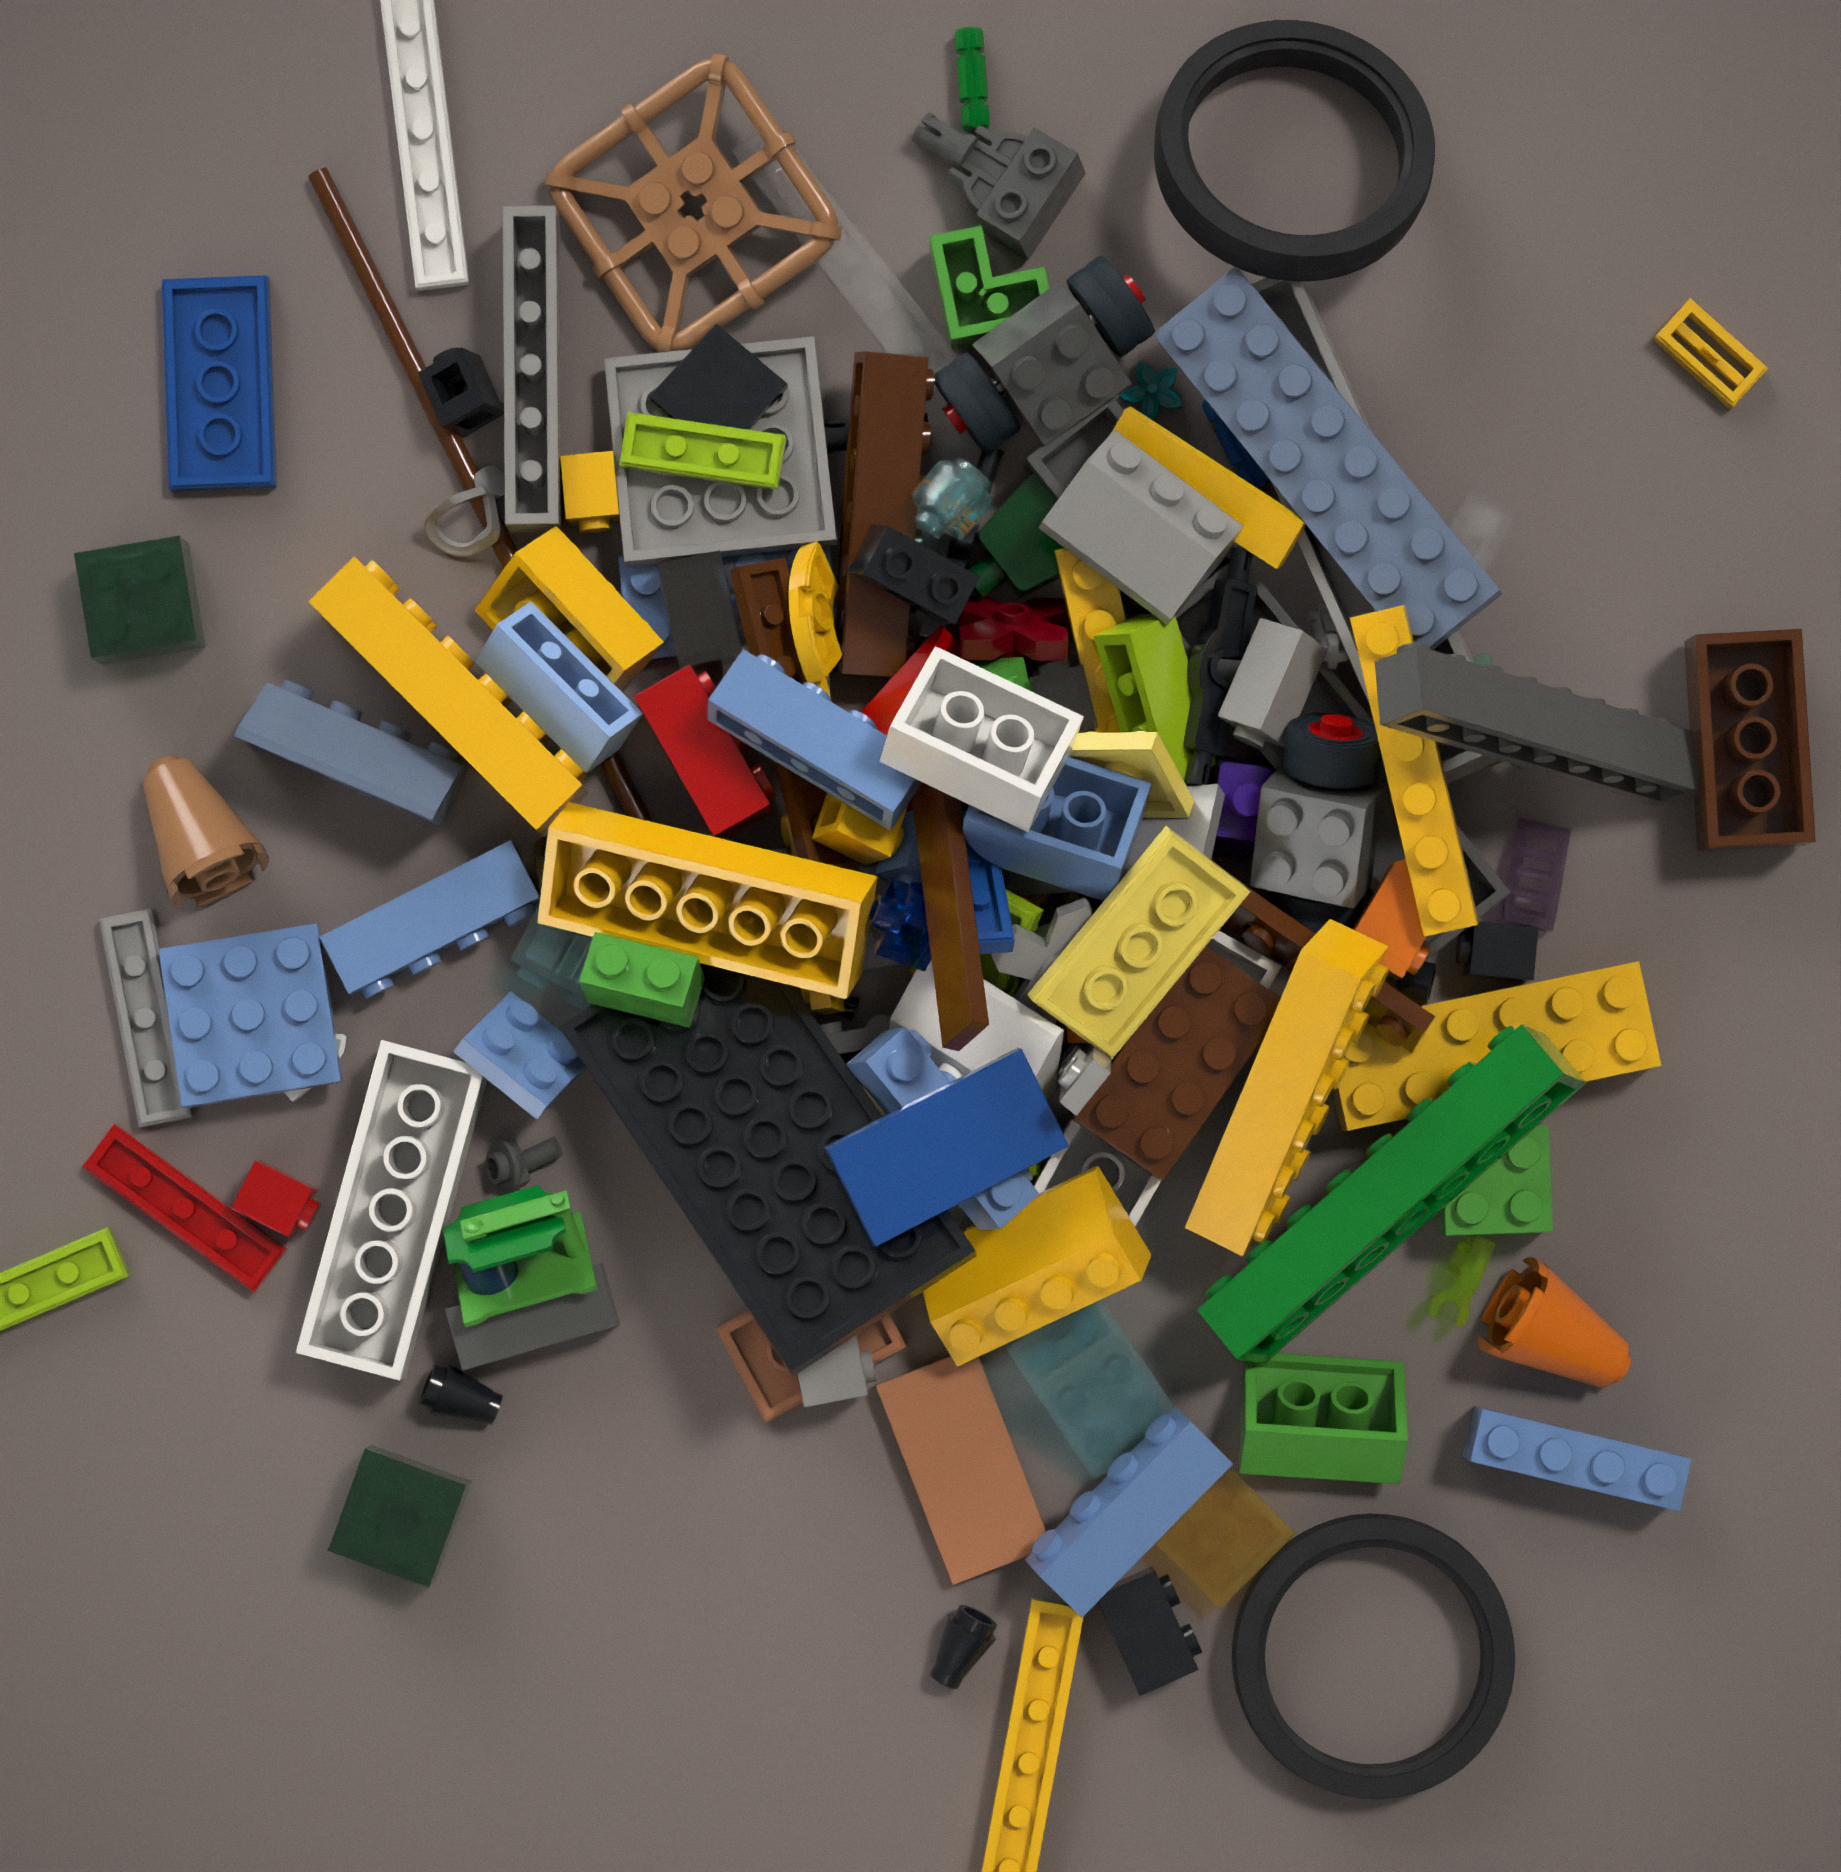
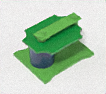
M540 1185L463 1206L458 1218L450 1225L443 1227L449 1264L453 1263L465 1328L480 1324L491 1316L571 1293L585 1294L598 1290L581 1211L572 1213L567 1190L558 1193H547L541 1189Z

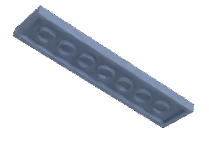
M1233 267L1153 333L1375 611L1401 605L1406 606L1414 643L1428 644L1430 649L1434 650L1503 594L1239 268Z

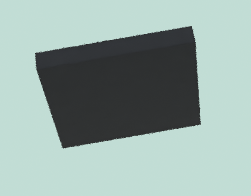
M715 324L653 391L649 398L651 402L672 419L750 430L788 388V384L719 325Z

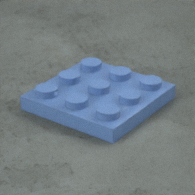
M315 923L158 949L181 1107L190 1108L343 1083L324 951L320 939V925Z

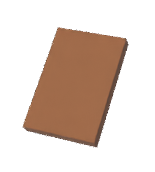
M749 1310L715 1328L765 1422L803 1403L798 1374L792 1376ZM890 1314L857 1334L860 1351L871 1350L873 1365L907 1347Z

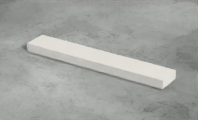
M380 0L415 287L417 291L470 285L435 0Z

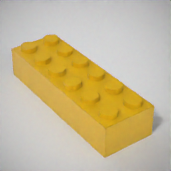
M354 556L308 602L545 837L548 834V827L568 802L579 804L589 794L581 784L587 775L562 749L553 756L543 746L550 738L524 711L515 718L506 709L512 700L486 673L477 680L469 672L475 663L448 635L439 642L431 634L438 626L411 598L402 604L394 596L400 588L375 561L371 560L364 566Z
M568 802L548 827L537 923L592 937L594 932L667 949L698 957L702 964L847 999L864 970L878 876Z
M1329 919L1301 949L1186 1223V1229L1238 1255L1244 1256L1255 1241L1259 1243L1264 1242L1273 1225L1280 1223L1291 1200V1197L1286 1195V1192L1292 1180H1298L1309 1159L1310 1151L1305 1150L1312 1134L1315 1136L1318 1134L1329 1112L1330 1106L1324 1103L1331 1089H1337L1348 1068L1349 1060L1345 1059L1344 1056L1351 1043H1357L1368 1021L1369 1014L1363 1011L1371 996H1377L1389 972V968L1382 965L1389 946Z
M1640 962L1622 964L1421 1006L1433 1014L1435 1018L1412 1053L1402 1046L1389 1044L1379 1036L1376 1028L1366 1023L1357 1043H1351L1344 1058L1349 1060L1348 1068L1337 1089H1332L1341 1131L1406 1119L1408 1113L1420 1102L1427 1098H1432L1435 1101L1450 1088L1446 1082L1457 1069L1468 1062L1476 1065L1490 1052V1049L1487 1047L1489 1042L1499 1032L1509 1026L1517 1029L1521 1024L1545 1034L1585 1081L1662 1066Z

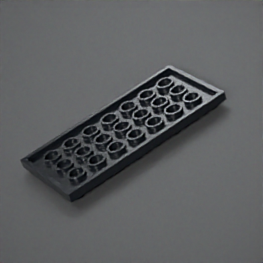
M700 963L705 980L690 1028L592 1004L559 1026L563 1035L792 1376H795L975 1258L976 1251L948 1210L876 1247L872 1245L824 1147L882 1118V1115L791 985Z

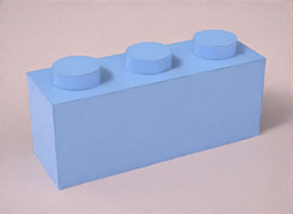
M531 601L496 625L475 660L585 773L591 771L622 747L643 714Z

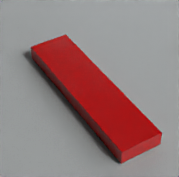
M113 1124L82 1166L253 1293L257 1292L288 1250L118 1124Z

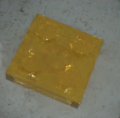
M1230 1467L1155 1544L1221 1609L1296 1533Z

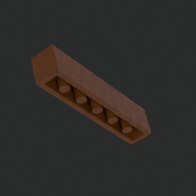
M868 351L854 352L837 577L839 588L836 593L834 628L842 657L832 669L834 672L893 677L914 654L913 635H908L909 613L914 614L916 609L852 575L848 570L872 524L889 526L922 544V531L916 528L917 507H923L925 502L927 484L925 476L920 475L921 454L928 452L931 437L929 422H924L925 400L930 401L932 399L935 385L934 370L928 368L929 357Z

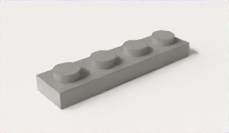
M1088 1042L1069 1043L1060 1055L1062 1061L1059 1064L1061 1069L1058 1073L1061 1076L1058 1080L1060 1084L1059 1102L1076 1116L1111 1074V1059Z

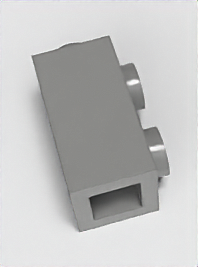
M1260 618L1218 714L1219 718L1235 728L1232 736L1241 742L1257 748H1262L1265 741L1285 747L1287 727L1292 719L1300 716L1328 649L1302 630Z

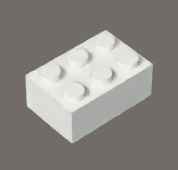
M935 646L890 725L879 762L1029 832L1073 749L1084 716Z

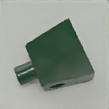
M1035 473L1022 483L975 536V542L986 557L971 567L969 571L980 576L974 591L982 599L1005 581L1021 599L1060 578L1054 550L1063 549L1064 547L1039 529L1041 522L1057 500Z

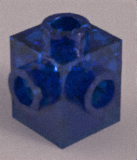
M893 878L885 895H877L875 897L867 920V924L872 926L875 954L925 972L932 959L922 883L912 882L908 884Z

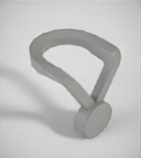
M492 465L484 466L474 476L475 488L447 498L442 503L434 506L425 519L424 530L427 538L436 548L452 556L470 557L482 552L498 541L500 524L495 500L505 495V475L497 467ZM483 497L487 527L473 541L459 543L450 540L442 534L437 525L439 517L461 503Z

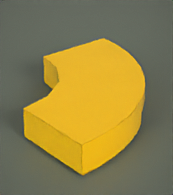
M818 541L801 545L794 558L789 579L791 629L798 659L805 678L809 683L825 680L842 657L834 628L833 611L834 598L839 585Z

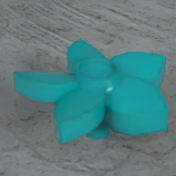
M1138 362L1136 376L1140 385L1129 387L1120 398L1129 403H1142V414L1153 421L1159 413L1160 406L1169 410L1183 408L1178 394L1171 389L1176 382L1177 367L1165 368L1158 372L1155 377L1150 367Z

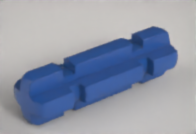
M1205 399L1202 403V408L1209 422H1215L1217 427H1215L1214 432L1232 467H1238L1239 472L1237 475L1256 488L1267 484L1270 480Z

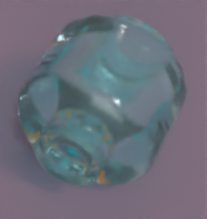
M960 457L955 462L950 460L938 461L912 492L914 505L920 511L914 519L935 538L939 539L944 532L952 537H964L989 509L991 497L987 489L991 486V483L977 468Z

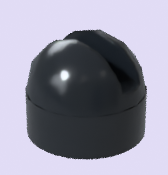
M1424 961L1415 975L1406 971L1402 979L1396 980L1399 992L1416 1003L1427 1005L1433 988L1436 963Z

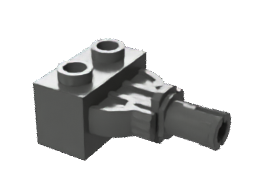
M927 113L921 120L926 125L925 129L918 125L913 133L912 142L925 147L953 165L948 171V180L964 190L968 203L977 213L976 217L980 225H982L985 235L1029 260L1086 174L1078 153L1035 127L1028 137L1018 133L994 134L982 126L976 129V136L969 135L968 133L964 135L937 119L935 115Z

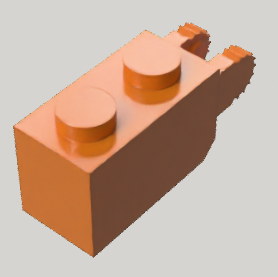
M1406 859L1395 861L1389 865L1352 928L1389 946L1382 965L1389 968L1387 975L1396 980L1402 979L1406 971L1415 975L1431 947L1423 943L1427 936L1424 937Z

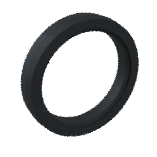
M1272 20L1248 24L1227 31L1200 47L1186 60L1172 80L1158 112L1154 140L1155 172L1161 193L1171 213L1181 227L1209 253L1240 270L1275 280L1312 282L1333 279L1359 271L1378 261L1403 239L1421 211L1430 190L1435 161V138L1430 114L1422 96L1407 74L1385 53L1364 39L1332 26L1300 20ZM1269 67H1295L1326 74L1344 82L1359 92L1377 109L1392 133L1398 152L1399 177L1397 185L1386 202L1376 212L1361 222L1339 231L1317 235H1295L1260 227L1243 219L1223 205L1207 188L1197 172L1192 159L1188 137L1189 123L1197 107L1206 96L1222 83L1248 71Z
M1369 1513L1335 1518L1318 1524L1298 1534L1269 1558L1250 1584L1241 1603L1232 1639V1669L1237 1696L1250 1727L1262 1745L1284 1767L1306 1782L1336 1794L1363 1799H1388L1416 1794L1446 1781L1467 1766L1486 1746L1502 1720L1512 1692L1515 1675V1646L1510 1618L1504 1601L1487 1571L1468 1550L1442 1531L1425 1523L1390 1514ZM1366 1547L1402 1550L1429 1561L1443 1571L1461 1591L1473 1613L1478 1629L1481 1651L1480 1669L1474 1694L1467 1709L1455 1726L1440 1741L1419 1754L1400 1761L1382 1764H1359L1344 1761L1317 1750L1298 1736L1281 1716L1273 1700L1265 1666V1647L1269 1626L1279 1602L1291 1585L1318 1562L1343 1551Z

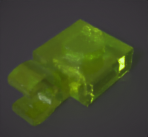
M1469 1235L1466 1243L1462 1241L1456 1243L1447 1265V1270L1454 1273L1450 1281L1451 1286L1448 1289L1436 1292L1430 1298L1427 1305V1314L1436 1317L1440 1305L1444 1301L1451 1300L1457 1306V1315L1454 1318L1453 1325L1462 1327L1467 1322L1474 1292H1477L1495 1247V1242L1478 1235Z

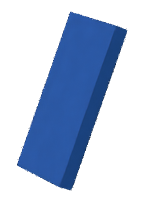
M261 275L162 279L169 490L176 492L276 488L269 277Z
M1016 1048L824 1148L872 1245L876 1247L1069 1147L1023 1050Z

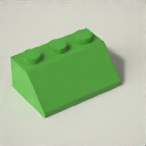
M1277 1353L1267 1363L1244 1361L1239 1428L1240 1474L1400 1484L1408 1443L1404 1362Z

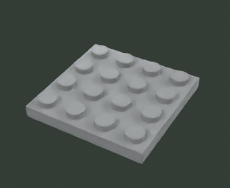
M814 336L741 344L788 384V388L750 429L786 435L787 437L779 490L621 467L619 464L627 412L670 418L650 401L649 396L692 349L604 358L625 567L799 549L801 545L818 541L821 547L837 545Z

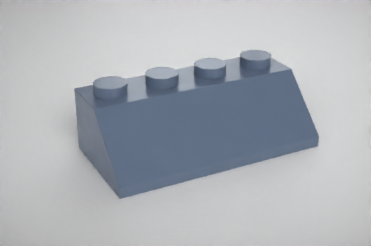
M284 679L280 688L267 682L237 727L234 736L250 747L443 828L468 771L463 765L456 763L460 755L459 753L431 741L427 750L408 742L411 735L410 732L385 721H381L378 729L359 722L362 712L333 700L330 708H326L310 701L313 691Z

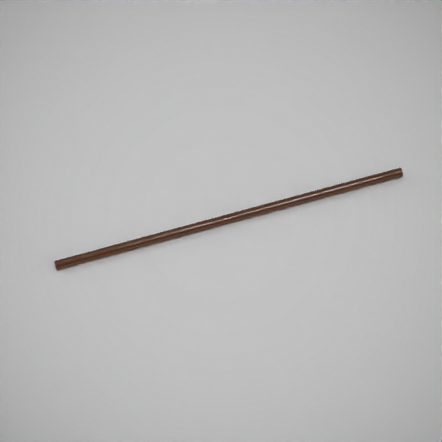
M325 167L312 172L308 178L464 491L475 488L474 476L478 470L461 436L440 426L418 374L426 366L328 169ZM483 497L470 500L483 529H485L487 521ZM498 512L500 536L498 541L491 546L504 569L518 550ZM618 751L600 764L625 815L653 822Z

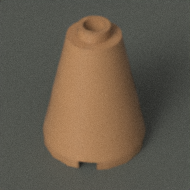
M168 755L156 760L148 767L149 773L144 777L142 783L167 895L173 905L177 908H185L182 900L192 898L197 907L221 900L251 883L252 879L248 872L257 864H259L262 872L266 869L269 856L264 846L190 759H178L176 755Z

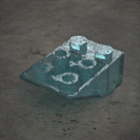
M1102 1299L1013 1340L1005 1346V1349L1094 1480L1107 1472L1111 1464L1124 1453H1130L1145 1438L1148 1427L1155 1419L1161 1415L1169 1414L1174 1409V1406Z

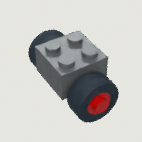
M1102 255L1096 257L1083 269L1078 270L1066 280L1071 294L1058 282L972 344L994 376L991 380L976 360L967 352L961 354L950 365L943 367L934 374L935 386L947 403V405L941 408L943 413L959 435L966 430L978 447L985 453L991 452L1021 429L1017 418L1004 400L1006 396L1024 423L1045 446L1132 384L1110 349L1119 357L1124 356L1138 344L1150 338L1155 333V329L1151 319L1141 305L1146 299L1136 283L1129 275L1122 278L1114 266Z
M1335 713L1305 714L1290 721L1286 731V746L1283 757L1284 766H1279L1261 787L1250 886L1268 890L1267 901L1316 934L1329 919L1352 929L1362 913L1364 895L1371 887L1383 787L1371 784L1377 780L1380 774L1382 754L1375 725L1371 722Z

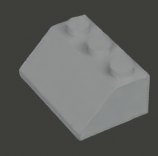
M1114 430L1087 459L1043 519L1039 529L1168 625L1220 565L1244 526L1118 431Z

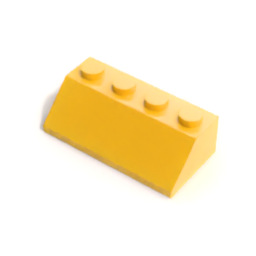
M1097 1165L1039 1193L1034 1200L1002 1229L979 1230L974 1224L962 1230L975 1249L976 1257L924 1290L923 1294L930 1323L958 1367L1140 1282L1151 1258V1253L1100 1167Z

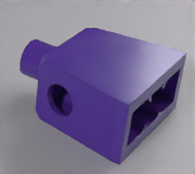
M1214 756L1216 765L1211 767L1208 785L1219 784L1225 797L1212 856L1247 860L1254 853L1261 787L1272 775V768L1258 760Z

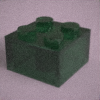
M180 535L74 553L90 656L93 660L104 665L206 647L189 543Z
M371 1445L364 1449L328 1551L430 1587L437 1579L472 1481Z

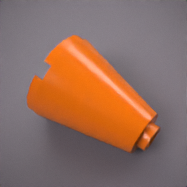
M1527 1257L1522 1260L1528 1265L1526 1269L1521 1273L1511 1269L1504 1276L1493 1292L1481 1318V1321L1488 1324L1489 1327L1486 1338L1479 1334L1477 1335V1343L1480 1350L1500 1359L1598 1388H1605L1611 1383L1617 1384L1624 1378L1631 1365V1357L1628 1355V1343L1544 1262L1537 1258Z

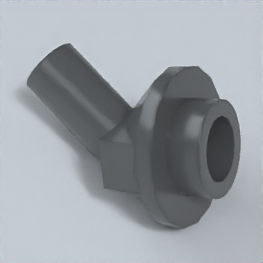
M551 1137L524 1151L520 1150L516 1139L498 1140L493 1143L490 1153L486 1156V1172L493 1184H497L503 1192L509 1193L529 1183L531 1179L528 1171L563 1156V1151L555 1137Z

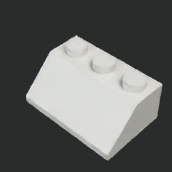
M929 949L923 956L892 1014L889 1029L906 1027L909 1031L911 1029L917 1031L932 1048L933 1054L930 1058L942 1073L947 1071L956 1079L1016 1048H1021L1047 1100L1056 1088L1064 1030L984 980L989 1025L960 1051L942 1048L931 951Z

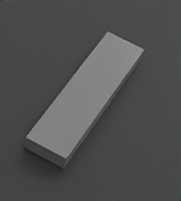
M154 909L101 918L99 922L138 1125L142 1128L194 1117L192 1107H181L158 950L161 949Z

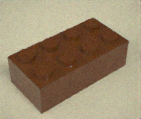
M1802 629L1695 634L1684 641L1689 724L1690 730L1694 731L1701 787V792L1694 794L1698 852L1804 846L1816 842Z
M1205 946L1111 1061V1074L1077 1116L1074 1114L1071 1120L1158 1181H1164L1265 1036L1281 997L1208 946Z

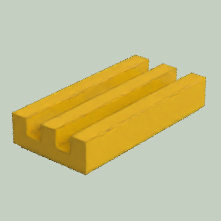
M1691 298L1652 339L1730 410L1768 369ZM1687 317L1691 318L1750 372L1748 376L1744 378L1683 321ZM1675 332L1731 382L1736 389L1734 391L1729 389L1678 343L1671 334Z

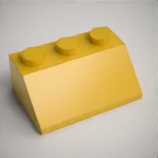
M554 526L513 555L474 610L494 630L498 623L531 601L620 691L644 669L664 643L651 626L640 617L616 591L615 587L603 577L580 552L578 547L557 526Z

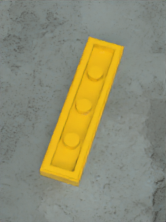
M1130 406L1123 411L1113 431H1118L1242 524L1244 527L1235 539V543L1275 569L1283 565L1306 526L1298 514Z

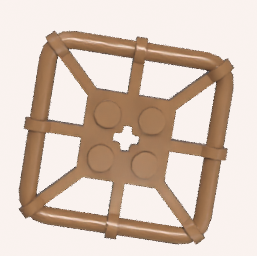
M714 53L712 58H707L693 64L637 105H634L633 102L621 109L623 115L566 154L555 165L553 172H547L545 185L550 187V195L554 205H556L558 212L594 265L591 268L592 273L598 281H605L640 336L651 348L657 350V353L689 350L695 347L715 324L722 328L749 308H752L754 311L766 303L764 300L766 296L821 259L833 247L835 241H840L843 229L838 226V218L832 204L794 149L796 141L789 131H782L746 75L734 63L729 61V56ZM709 81L699 137L670 157L648 122L697 87ZM726 85L766 143L761 150L734 169L715 142ZM634 132L658 165L628 187L573 177L577 172ZM777 160L815 217L816 222L762 212L743 183ZM571 191L626 201L645 231L616 252L611 253L573 197ZM688 194L694 197L704 195L707 200L701 207L704 216L698 221L691 215L684 218L681 213V209L685 206L683 199ZM760 227L813 236L810 241L754 280L750 278L731 249L732 246ZM654 245L673 271L662 328L658 325L621 269ZM719 257L739 290L680 331L690 276Z

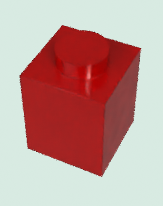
M255 1160L231 1209L287 1237L296 1236L299 1229L307 1232L314 1221L321 1203L313 1200L319 1188L262 1160Z

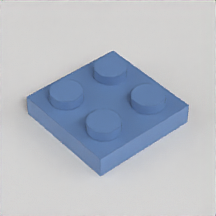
M511 991L463 1037L453 1051L535 1119H538L586 1068L563 1033L538 1014L532 1005L522 1001Z

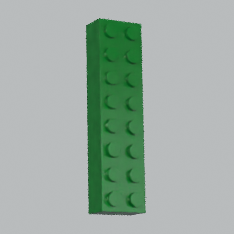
M1523 1024L1517 1029L1509 1026L1499 1032L1489 1042L1487 1047L1490 1049V1052L1476 1065L1468 1062L1457 1069L1446 1082L1450 1088L1435 1101L1432 1098H1427L1416 1105L1406 1116L1409 1124L1394 1137L1388 1133L1374 1142L1365 1153L1369 1158L1354 1172L1347 1169L1333 1178L1325 1187L1328 1193L1325 1198L1313 1208L1308 1204L1297 1210L1285 1222L1288 1230L1273 1243L1270 1240H1266L1256 1246L1246 1256L1245 1261L1248 1265L1234 1278L1231 1275L1224 1276L1206 1291L1205 1296L1208 1300L1197 1311L1237 1360L1267 1363L1587 1083L1545 1034Z

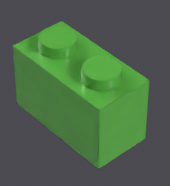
M594 932L579 983L587 1003L690 1028L705 977L698 957Z

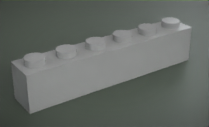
M556 205L503 206L505 525L510 533H544L554 526H557L563 532V483L560 456H562L560 216Z

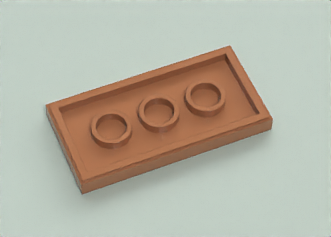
M950 1355L876 1384L878 1394L952 1585L1029 1556L1032 1553L1034 1543L1046 1532V1529L979 1357L957 1367Z

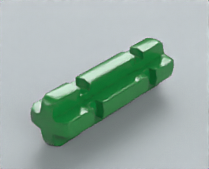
M980 27L959 28L955 32L956 54H960V57L957 58L960 103H964L960 110L961 125L964 131L975 132L979 126L986 129L990 126L989 105L985 104V101H988L985 56L981 55V52L984 51L983 30Z

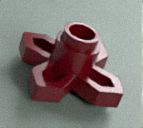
M969 597L959 617L960 658L964 660H994L995 658L1024 657L1028 679L1031 681L1033 672L1038 668V661L1067 660L1068 634L1067 628H1065V600L1062 598H1032L1022 604H1003L991 597L983 599L980 597Z

